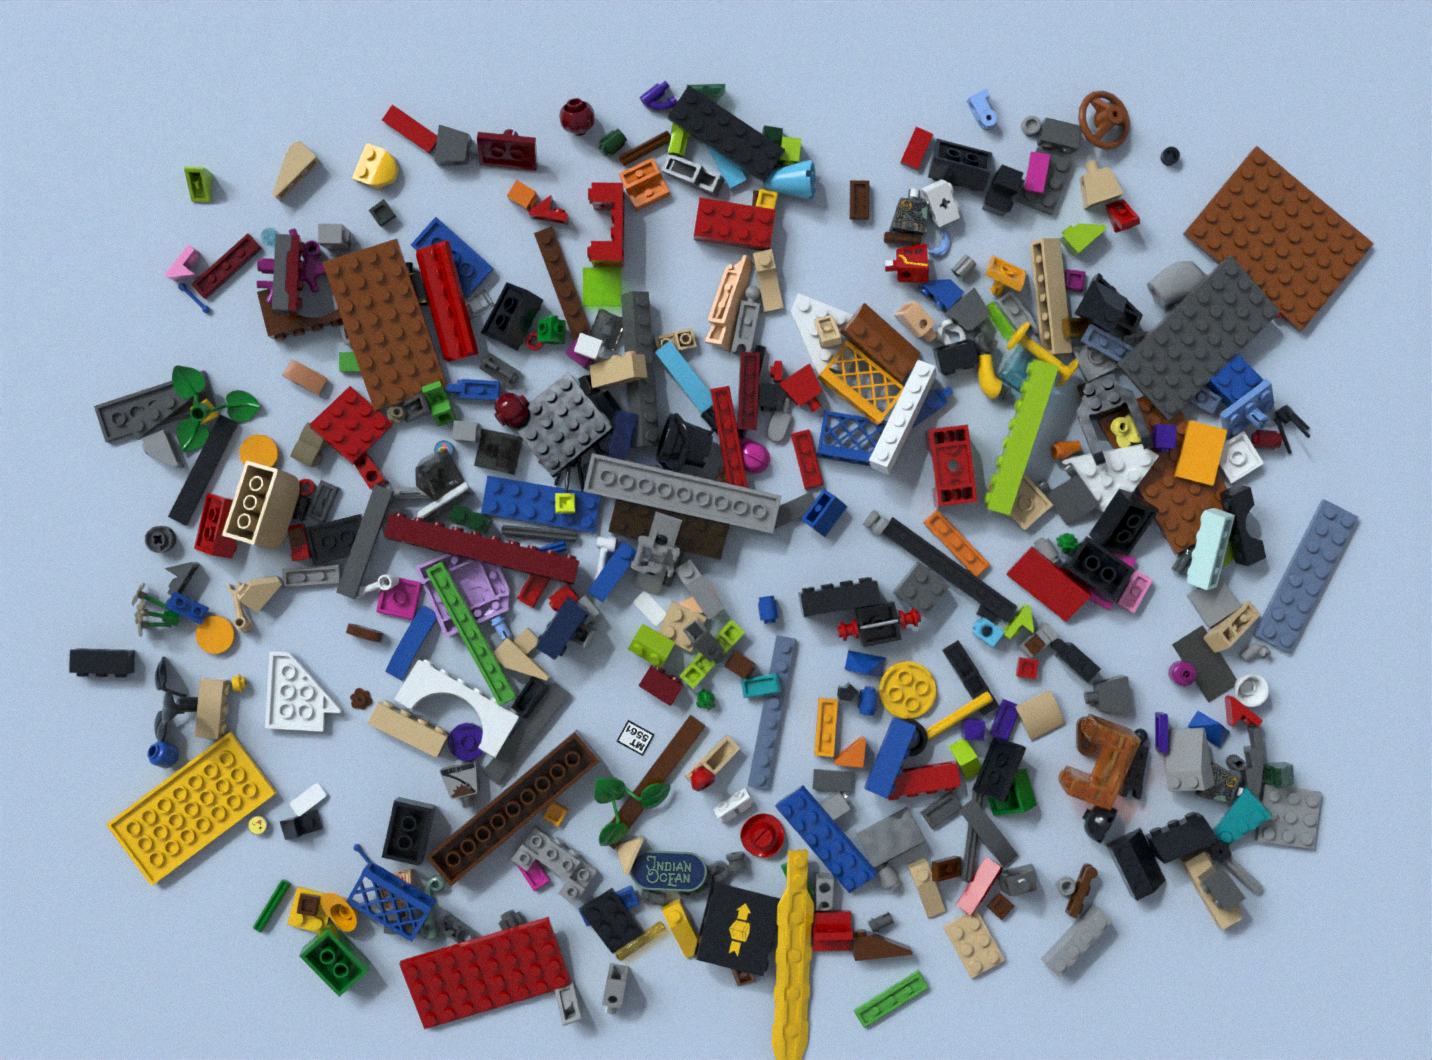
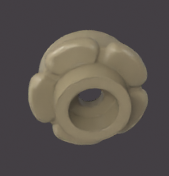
M400 406L390 407L387 411L388 420L393 424H399L406 418V412Z

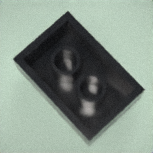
M402 797L395 799L381 858L420 866L424 861L436 805Z

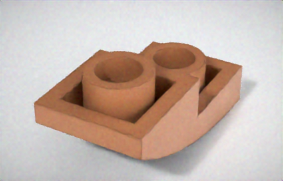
M291 359L282 374L283 377L316 395H319L328 379Z

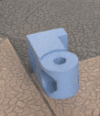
M987 88L969 97L966 101L978 125L986 130L993 127L997 121V114L991 110L987 102L990 96Z

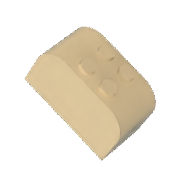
M246 461L222 536L270 550L279 547L286 537L299 496L300 485L297 477L279 469Z

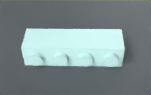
M1216 508L1204 510L1200 518V530L1196 535V546L1192 552V563L1187 571V583L1205 590L1217 587L1235 515Z

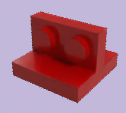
M850 910L814 911L812 923L813 951H852L851 940H853V931L851 929Z

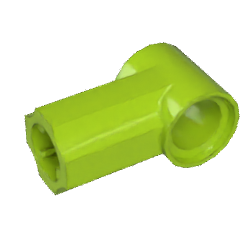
M673 123L668 154L684 157L688 137L690 138L691 135Z

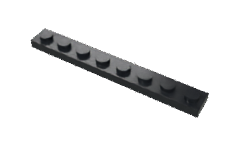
M894 517L890 519L888 525L882 531V534L1004 622L1009 620L1018 607Z

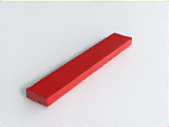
M730 386L710 389L726 481L728 484L748 488Z

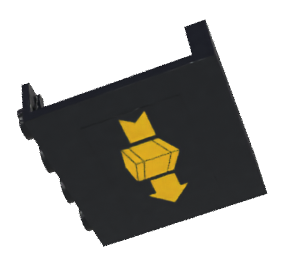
M712 881L693 958L698 961L763 976L769 966V961H767L768 954L773 949V933L775 934L778 929L776 922L777 905L780 898Z

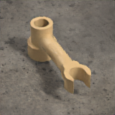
M237 581V588L233 590L232 585L228 583V590L233 596L237 616L234 620V626L239 631L248 633L253 629V621L244 615L243 605L238 601L237 590L242 584Z

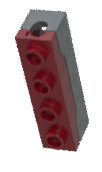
M275 234L272 296L274 315L299 316V310H302L303 302L302 298H299L300 291H303V279H300V272H304V261L301 260V254L305 253V242L301 241L300 235Z

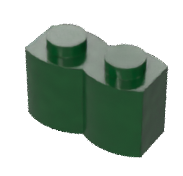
M453 505L448 517L453 523L467 526L472 531L487 533L492 523V519L487 515L473 512L471 509L460 505Z

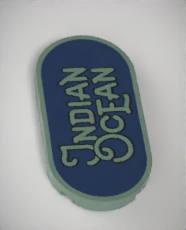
M644 851L636 856L630 870L635 884L646 890L694 891L707 878L705 862L699 855L692 852Z

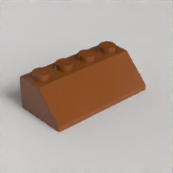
M865 302L840 330L844 337L898 382L903 381L913 369L921 353Z

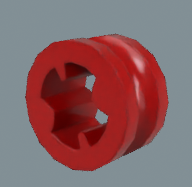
M530 333L526 337V345L533 351L540 350L544 343L538 342L536 347H533V344L530 345L532 337H536L538 340V333Z
M301 479L299 481V494L303 496L314 494L316 485L312 480ZM303 483L310 484V487H308L310 491L302 490L304 488L302 487Z

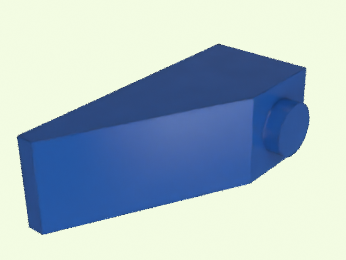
M623 541L587 592L603 603L631 565L637 550Z

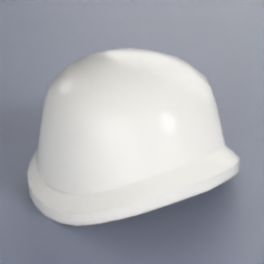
M1259 674L1243 675L1237 679L1234 686L1236 699L1248 707L1261 705L1268 697L1267 682Z

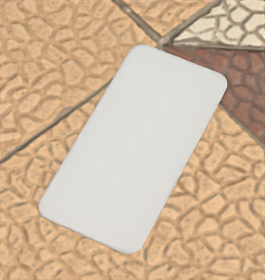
M643 591L633 601L655 626L667 614L646 591Z
M315 783L294 799L290 806L297 816H301L325 798L326 793L318 783Z

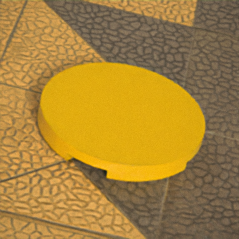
M902 661L890 666L884 672L879 682V697L883 706L891 714L899 718L911 719L925 714L932 707L936 698L937 690L932 674L927 668L916 662Z

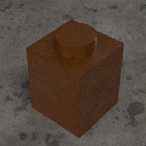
M736 649L725 664V667L743 679L746 676L750 677L756 669L753 667L755 662Z

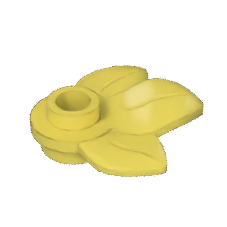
M1129 414L1113 420L1111 431L1116 435V441L1120 448L1131 446V442H1142L1141 438L1137 436Z

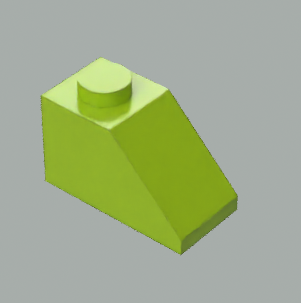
M1077 223L1074 227L1069 225L1062 232L1064 236L1060 238V241L1075 257L1107 227L1099 224Z

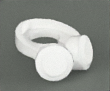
M952 319L943 321L936 333L937 341H941L944 345L953 343L950 341L949 336L945 334V330L957 332L960 335L959 341L966 339L963 329L954 324Z

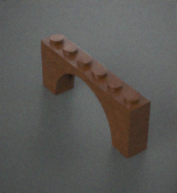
M266 289L257 292L267 335L275 339V341L284 340L287 338L286 336L292 334L294 336H301L308 330L313 332L321 331L324 329V326L331 325V327L342 325L343 320L339 309L329 315L316 318L301 315H274L272 305L266 303L270 290Z

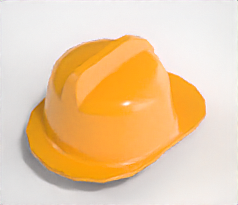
M330 892L325 893L320 899L324 912L340 930L345 932L353 931L357 925L359 910L346 902V897Z

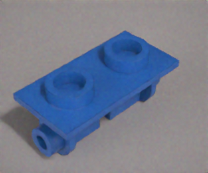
M173 591L171 597L165 603L166 609L202 625L209 610V607Z

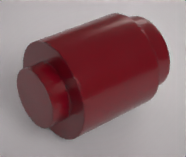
M1257 429L1251 435V443L1254 448L1279 449L1282 444V434L1277 433V431Z

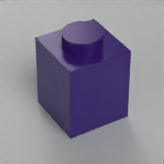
M1156 424L1152 426L1151 438L1153 447L1151 449H1157V453H1169V450L1175 449L1176 425Z
M977 718L963 719L961 737L965 740L984 741L985 721Z

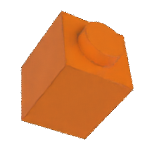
M518 180L515 181L507 194L509 201L527 212L535 207L539 200L536 191Z

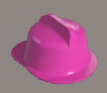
M739 438L745 471L756 474L766 470L770 463V453L767 448L749 438Z

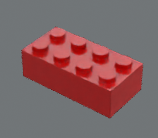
M700 197L694 240L760 251L769 250L776 210Z

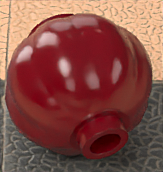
M579 98L570 99L561 108L559 113L563 129L576 136L584 135L595 123L594 109L589 103Z
M504 393L496 400L494 406L496 413H494V416L502 426L506 424L508 427L514 428L527 419V405L529 402L523 395L518 396L514 393Z

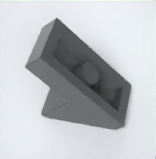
M189 562L165 568L177 576V578L170 582V589L167 593L172 595L173 591L182 594L200 563Z

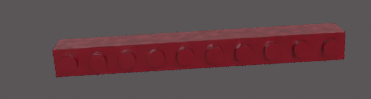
M398 512L395 515H389L384 537L388 540L574 585L580 564V561L576 560V556L565 554V557L558 556L556 551L547 550L542 552L539 551V547L528 545L526 548L520 546L519 542L509 540V543L502 542L501 538L496 536H490L489 539L482 537L483 534L471 531V534L463 532L464 529L459 527L445 528V524L433 522L432 525L425 523V519L415 517L414 520L408 519L407 515Z

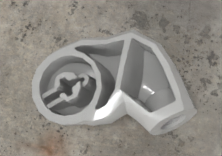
M1178 261L1162 270L1147 283V287L1153 298L1161 306L1174 304V307H1176L1208 275L1193 261Z

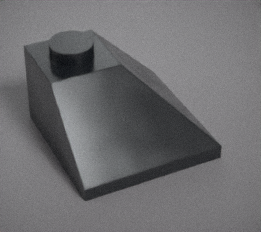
M1093 280L1074 314L1108 333L1114 330L1121 318L1127 298Z

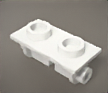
M746 788L741 791L735 792L726 801L720 802L713 809L721 823H727L737 816L736 808L742 813L751 807L754 801L749 796Z

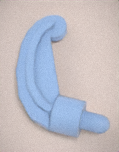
M943 230L941 232V235L944 237L939 248L928 250V254L940 256L947 251L950 243V236L947 231Z

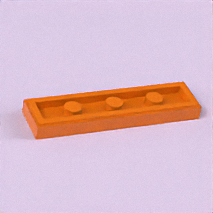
M935 510L923 522L976 577L990 565L938 510Z

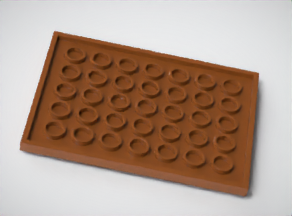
M1258 146L1253 148L1183 233L1185 237L1218 264L1227 256H1232L1280 311V314L1283 315L1282 318L1299 332L1303 331L1374 244Z

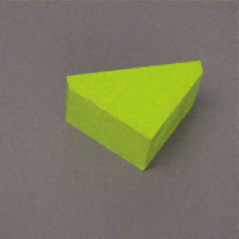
M184 166L191 202H211L213 173L205 167Z
M962 738L948 746L966 780L979 774L981 764L967 740Z

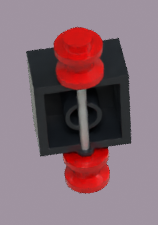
M883 602L881 604L854 608L856 620L853 619L851 624L848 625L840 622L837 632L839 638H843V641H847L848 636L854 635L857 639L860 635L861 646L868 647L902 640L899 624H901L902 630L906 629V626L909 624L918 627L921 617L919 611H915V608H911L910 613H904L900 610L899 617H897L895 602Z

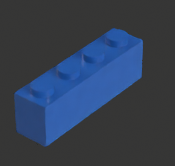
M894 716L892 717L865 783V790L886 799L888 795L892 796L896 786L893 784L895 778H899L903 770L901 763L903 759H907L910 753V748H908L910 741H914L918 731L915 730V725Z

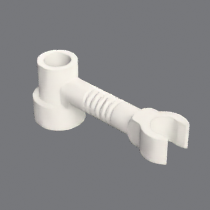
M617 537L597 538L596 548H600V557L595 579L605 567L607 553L617 550Z
M391 574L381 575L378 578V582L360 586L359 596L356 599L362 598L365 594L378 589H392L399 583L398 576Z

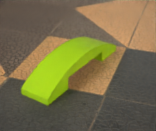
M731 619L717 633L714 638L723 647V655L743 636L745 631ZM700 652L679 676L694 689L716 663L714 661L709 662Z

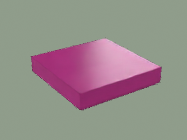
M398 577V585L389 590L381 589L376 612L413 620L418 608L422 583Z

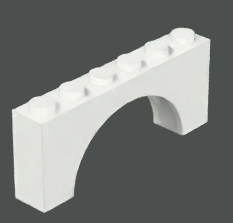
M418 659L394 698L395 702L413 711L421 701L435 695H450L464 700L473 707L482 722L483 736L478 747L479 750L496 759L519 720L517 712L510 707H507V709L499 707L496 699L492 697L490 700L483 696L484 693L479 689L474 688L471 690L466 687L467 683L459 678L454 680L450 678L451 674L443 669L438 671L433 668L434 664L424 659L422 662Z

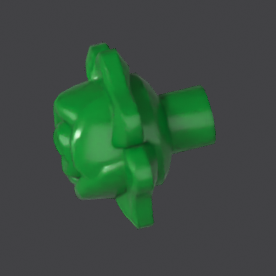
M1064 533L1056 538L1057 545L1063 547V553H1069L1070 549H1075L1079 545L1078 539L1075 538L1074 534Z
M705 689L697 692V707H703L707 710L715 707V696L713 693Z

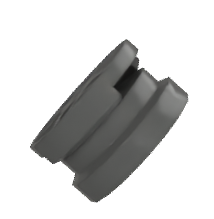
M155 526L147 531L145 544L152 552H167L176 544V534L168 526Z

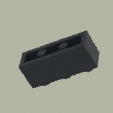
M70 649L69 673H76V676L79 677L89 676V673H96V677H108V674H115L117 678H125L127 674L134 673L135 650Z

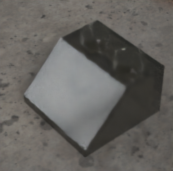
M482 429V437L480 438L474 466L515 475L523 438L508 433Z

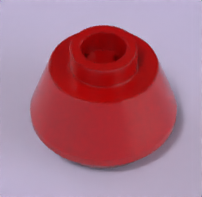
M698 767L691 772L692 789L697 792L708 788L715 782V774L707 768Z

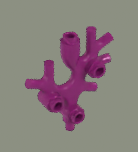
M295 228L289 230L290 235H298ZM310 240L305 243V253L301 254L304 259V272H300V279L309 284L312 293H316L319 291L316 279L321 275L326 277L327 275L323 263L318 261V258L321 256L320 246L316 241ZM262 258L258 260V272L274 274V259ZM257 280V288L270 290L266 303L272 305L273 281Z

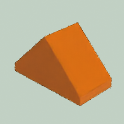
M860 736L832 759L834 763L841 766L863 768L866 748L865 738Z

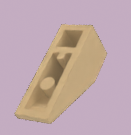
M300 140L293 143L285 155L272 194L279 201L321 162Z
M1247 600L1239 609L1216 624L1203 639L1214 653L1228 649L1254 623L1260 614L1252 603Z
M511 637L506 638L493 652L501 667L504 666L505 668L543 680H548L551 677L529 654L526 655Z
M925 857L908 863V869L927 917L930 918L945 912L936 882L932 881V872Z

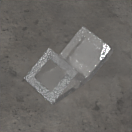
M486 289L465 299L470 321L475 317L484 315L495 306Z

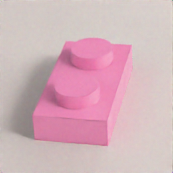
M1134 570L1116 604L1135 613L1153 580Z

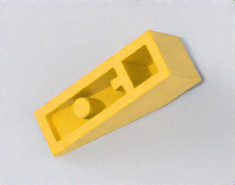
M681 898L664 904L662 912L685 958H689L694 955L698 936Z

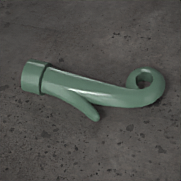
M440 875L430 877L426 882L424 893L434 898L433 892L444 890V878ZM435 881L439 883V887L434 885ZM434 906L424 921V939L439 937V927H437Z

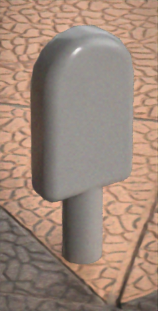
M785 397L780 411L774 410L767 431L768 438L773 442H781L787 434L792 415L788 414L792 399Z

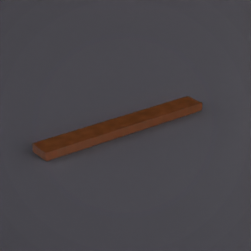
M690 714L633 793L641 797L642 791L647 786L655 783H664L706 725ZM631 795L618 811L620 824L625 823L628 830L644 810L641 802L634 799ZM615 816L610 823H616ZM619 842L609 846L615 849Z

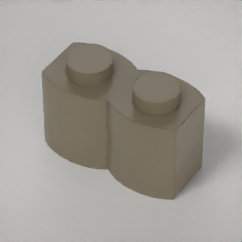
M307 422L290 457L309 467H315L321 463L323 459L322 451L324 448H328L329 444L309 427L310 423Z

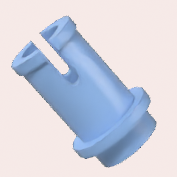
M498 615L490 620L492 622L491 626H494L501 640H504L506 637L503 631L507 637L511 636L512 633L504 622L505 618Z

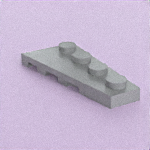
M1149 331L1126 335L1117 339L1134 348ZM1087 345L1072 347V355L1074 359H1078V367L1086 382L1118 367V362Z

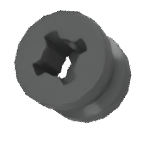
M743 851L726 854V860L729 861L728 871H740L747 868L744 862L745 853Z

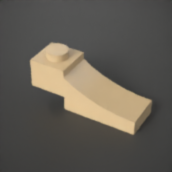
M772 249L753 253L752 256L764 313L783 309Z

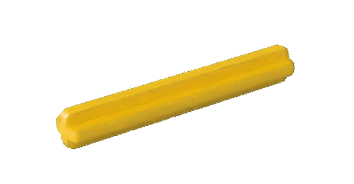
M987 691L927 728L928 739L935 738L991 703L993 698Z

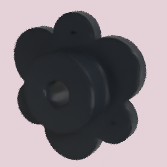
M1219 840L1214 845H1211V859L1214 861L1218 860L1221 863L1225 859H1229L1231 857L1229 844Z

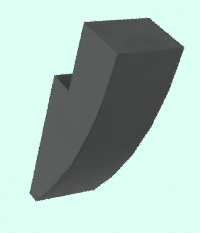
M668 154L661 170L663 173L715 197L718 196L725 181L721 174L707 170L702 165L672 154Z

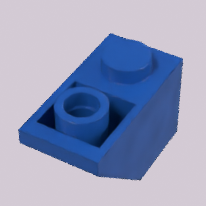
M951 279L929 280V283H920L918 286L920 292L926 298L930 297L935 301L934 305L939 310L946 312L964 293Z

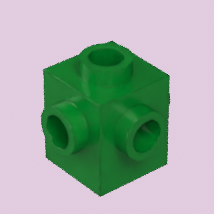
M547 315V318L539 319L537 342L550 345L565 344L566 321L558 319L556 315Z

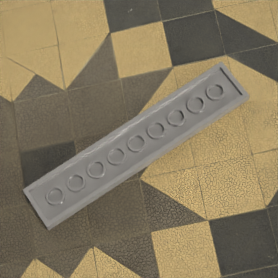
M594 453L591 454L583 490L588 493L772 534L782 497L777 494Z

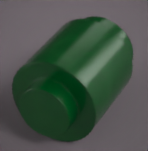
M617 128L599 141L600 146L598 148L604 156L612 157L625 145L627 138Z

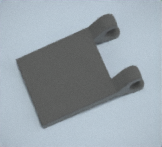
M1072 463L1065 465V471L1071 478L1053 490L1045 479L1039 482V488L1053 504V507L1066 525H1069L1100 505Z

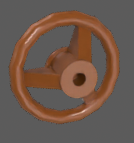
M1103 90L1093 91L1083 99L1079 107L1078 121L1085 138L1092 145L1103 150L1116 149L1122 145L1130 129L1128 111L1123 102L1114 94ZM1099 98H1103V99L1109 100V101H1110L1112 104H1114V105H1111V104H1109V103H1107V102H1105V101H1103V100H1101V99H1099ZM1089 103L1096 110L1094 124L1097 129L1094 134L1090 131L1086 120V110ZM1113 126H1122V132L1115 141L1107 143L1100 141Z

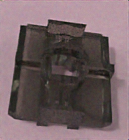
M599 309L589 336L602 340L604 347L616 351L620 338L623 336L622 317L604 309ZM606 325L611 327L609 335L603 333Z

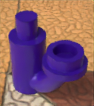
M666 81L660 85L658 83L639 97L646 108L649 107L653 110L672 109L678 102L673 96L667 99L668 102H656L666 94L665 90L670 87Z

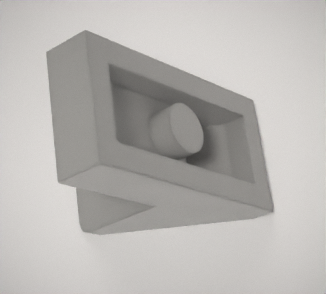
M571 983V985L556 989L555 993L562 1025L566 1026L582 1020L583 1008L578 1002L575 985Z

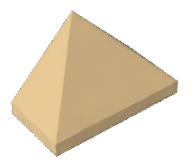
M637 836L618 844L616 847L624 874L627 876L642 845L644 836Z

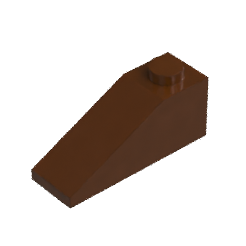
M859 929L853 933V940L851 941L855 961L913 955L909 945L871 931Z

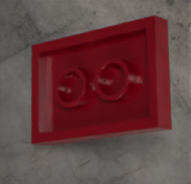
M512 129L505 130L503 134L478 132L479 165L537 171L536 138L519 136L516 131L512 135Z

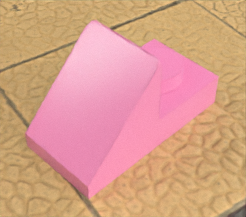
M188 245L166 272L165 276L174 281L200 277L189 269L190 266H193L198 261L200 252Z

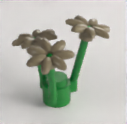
M142 583L132 600V606H134L138 598L141 599L137 605V612L134 614L136 617L135 623H139V636H143V628H171L172 625L177 626L180 619L179 614L170 610H164V613L161 614L144 609L146 606L144 599L163 608L166 605L147 596V593L142 591L145 583ZM143 616L162 618L163 622L143 621Z

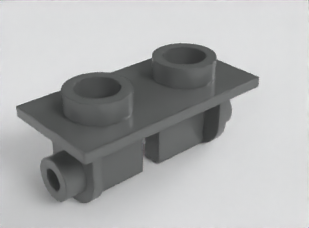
M490 352L487 356L483 357L481 360L482 364L479 369L511 389L522 373Z

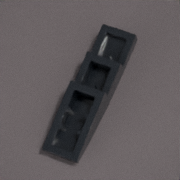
M959 640L943 649L944 655L972 700L987 691L992 696L993 701L979 709L982 716L999 707L989 687Z

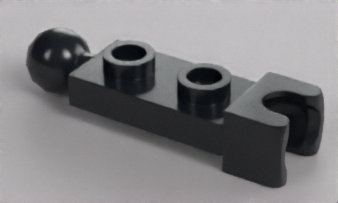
M1142 728L1136 729L1132 734L1135 744L1128 743L1122 780L1120 781L1118 791L1120 796L1126 797L1128 791L1132 789V796L1138 800L1141 799L1142 784L1149 747L1143 746V743L1148 739V734Z

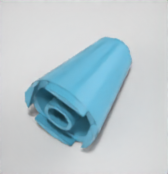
M813 160L772 170L763 183V187L779 194L814 199L816 189H812V187H814L816 182L815 165L812 163Z

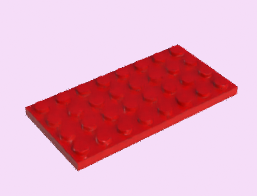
M549 917L400 960L399 963L424 1029L549 993L572 983Z

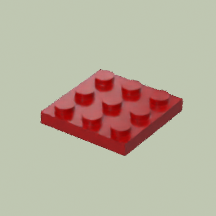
M351 386L309 424V427L351 465L359 460L393 426V423L378 410L374 411L373 406Z

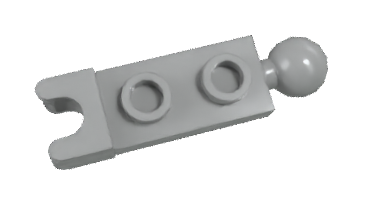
M749 286L746 289L745 296L747 301L741 300L731 350L733 354L736 353L739 346H744L746 352H751L760 304L755 303V300L760 296V290L756 286Z

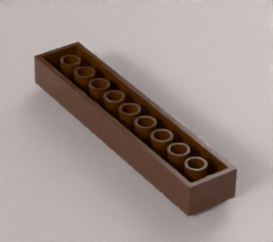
M576 729L433 849L426 858L451 887L598 764L601 760L600 756Z

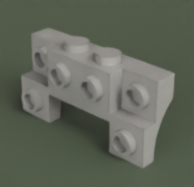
M535 825L511 860L526 871L535 859L543 863L566 880L558 894L574 905L598 869L581 858V854L577 850L564 846L565 843L560 838H553Z

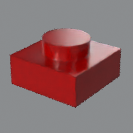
M774 361V366H770V377H774V382H782V361Z
M1018 657L1016 676L1036 679L1039 660Z

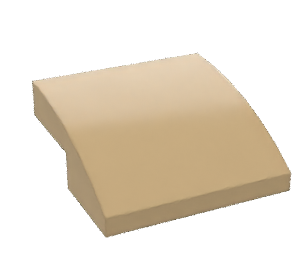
M1049 689L1015 706L1030 740L1065 723Z

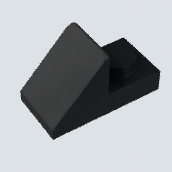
M317 810L280 821L285 840L299 838L304 834L322 829Z

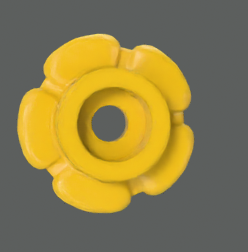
M240 674L232 677L234 692L240 691L242 693L244 688H247L246 678Z

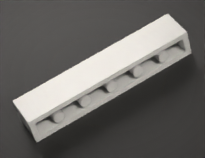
M917 360L869 459L872 469L887 475L890 474L937 376L936 366Z

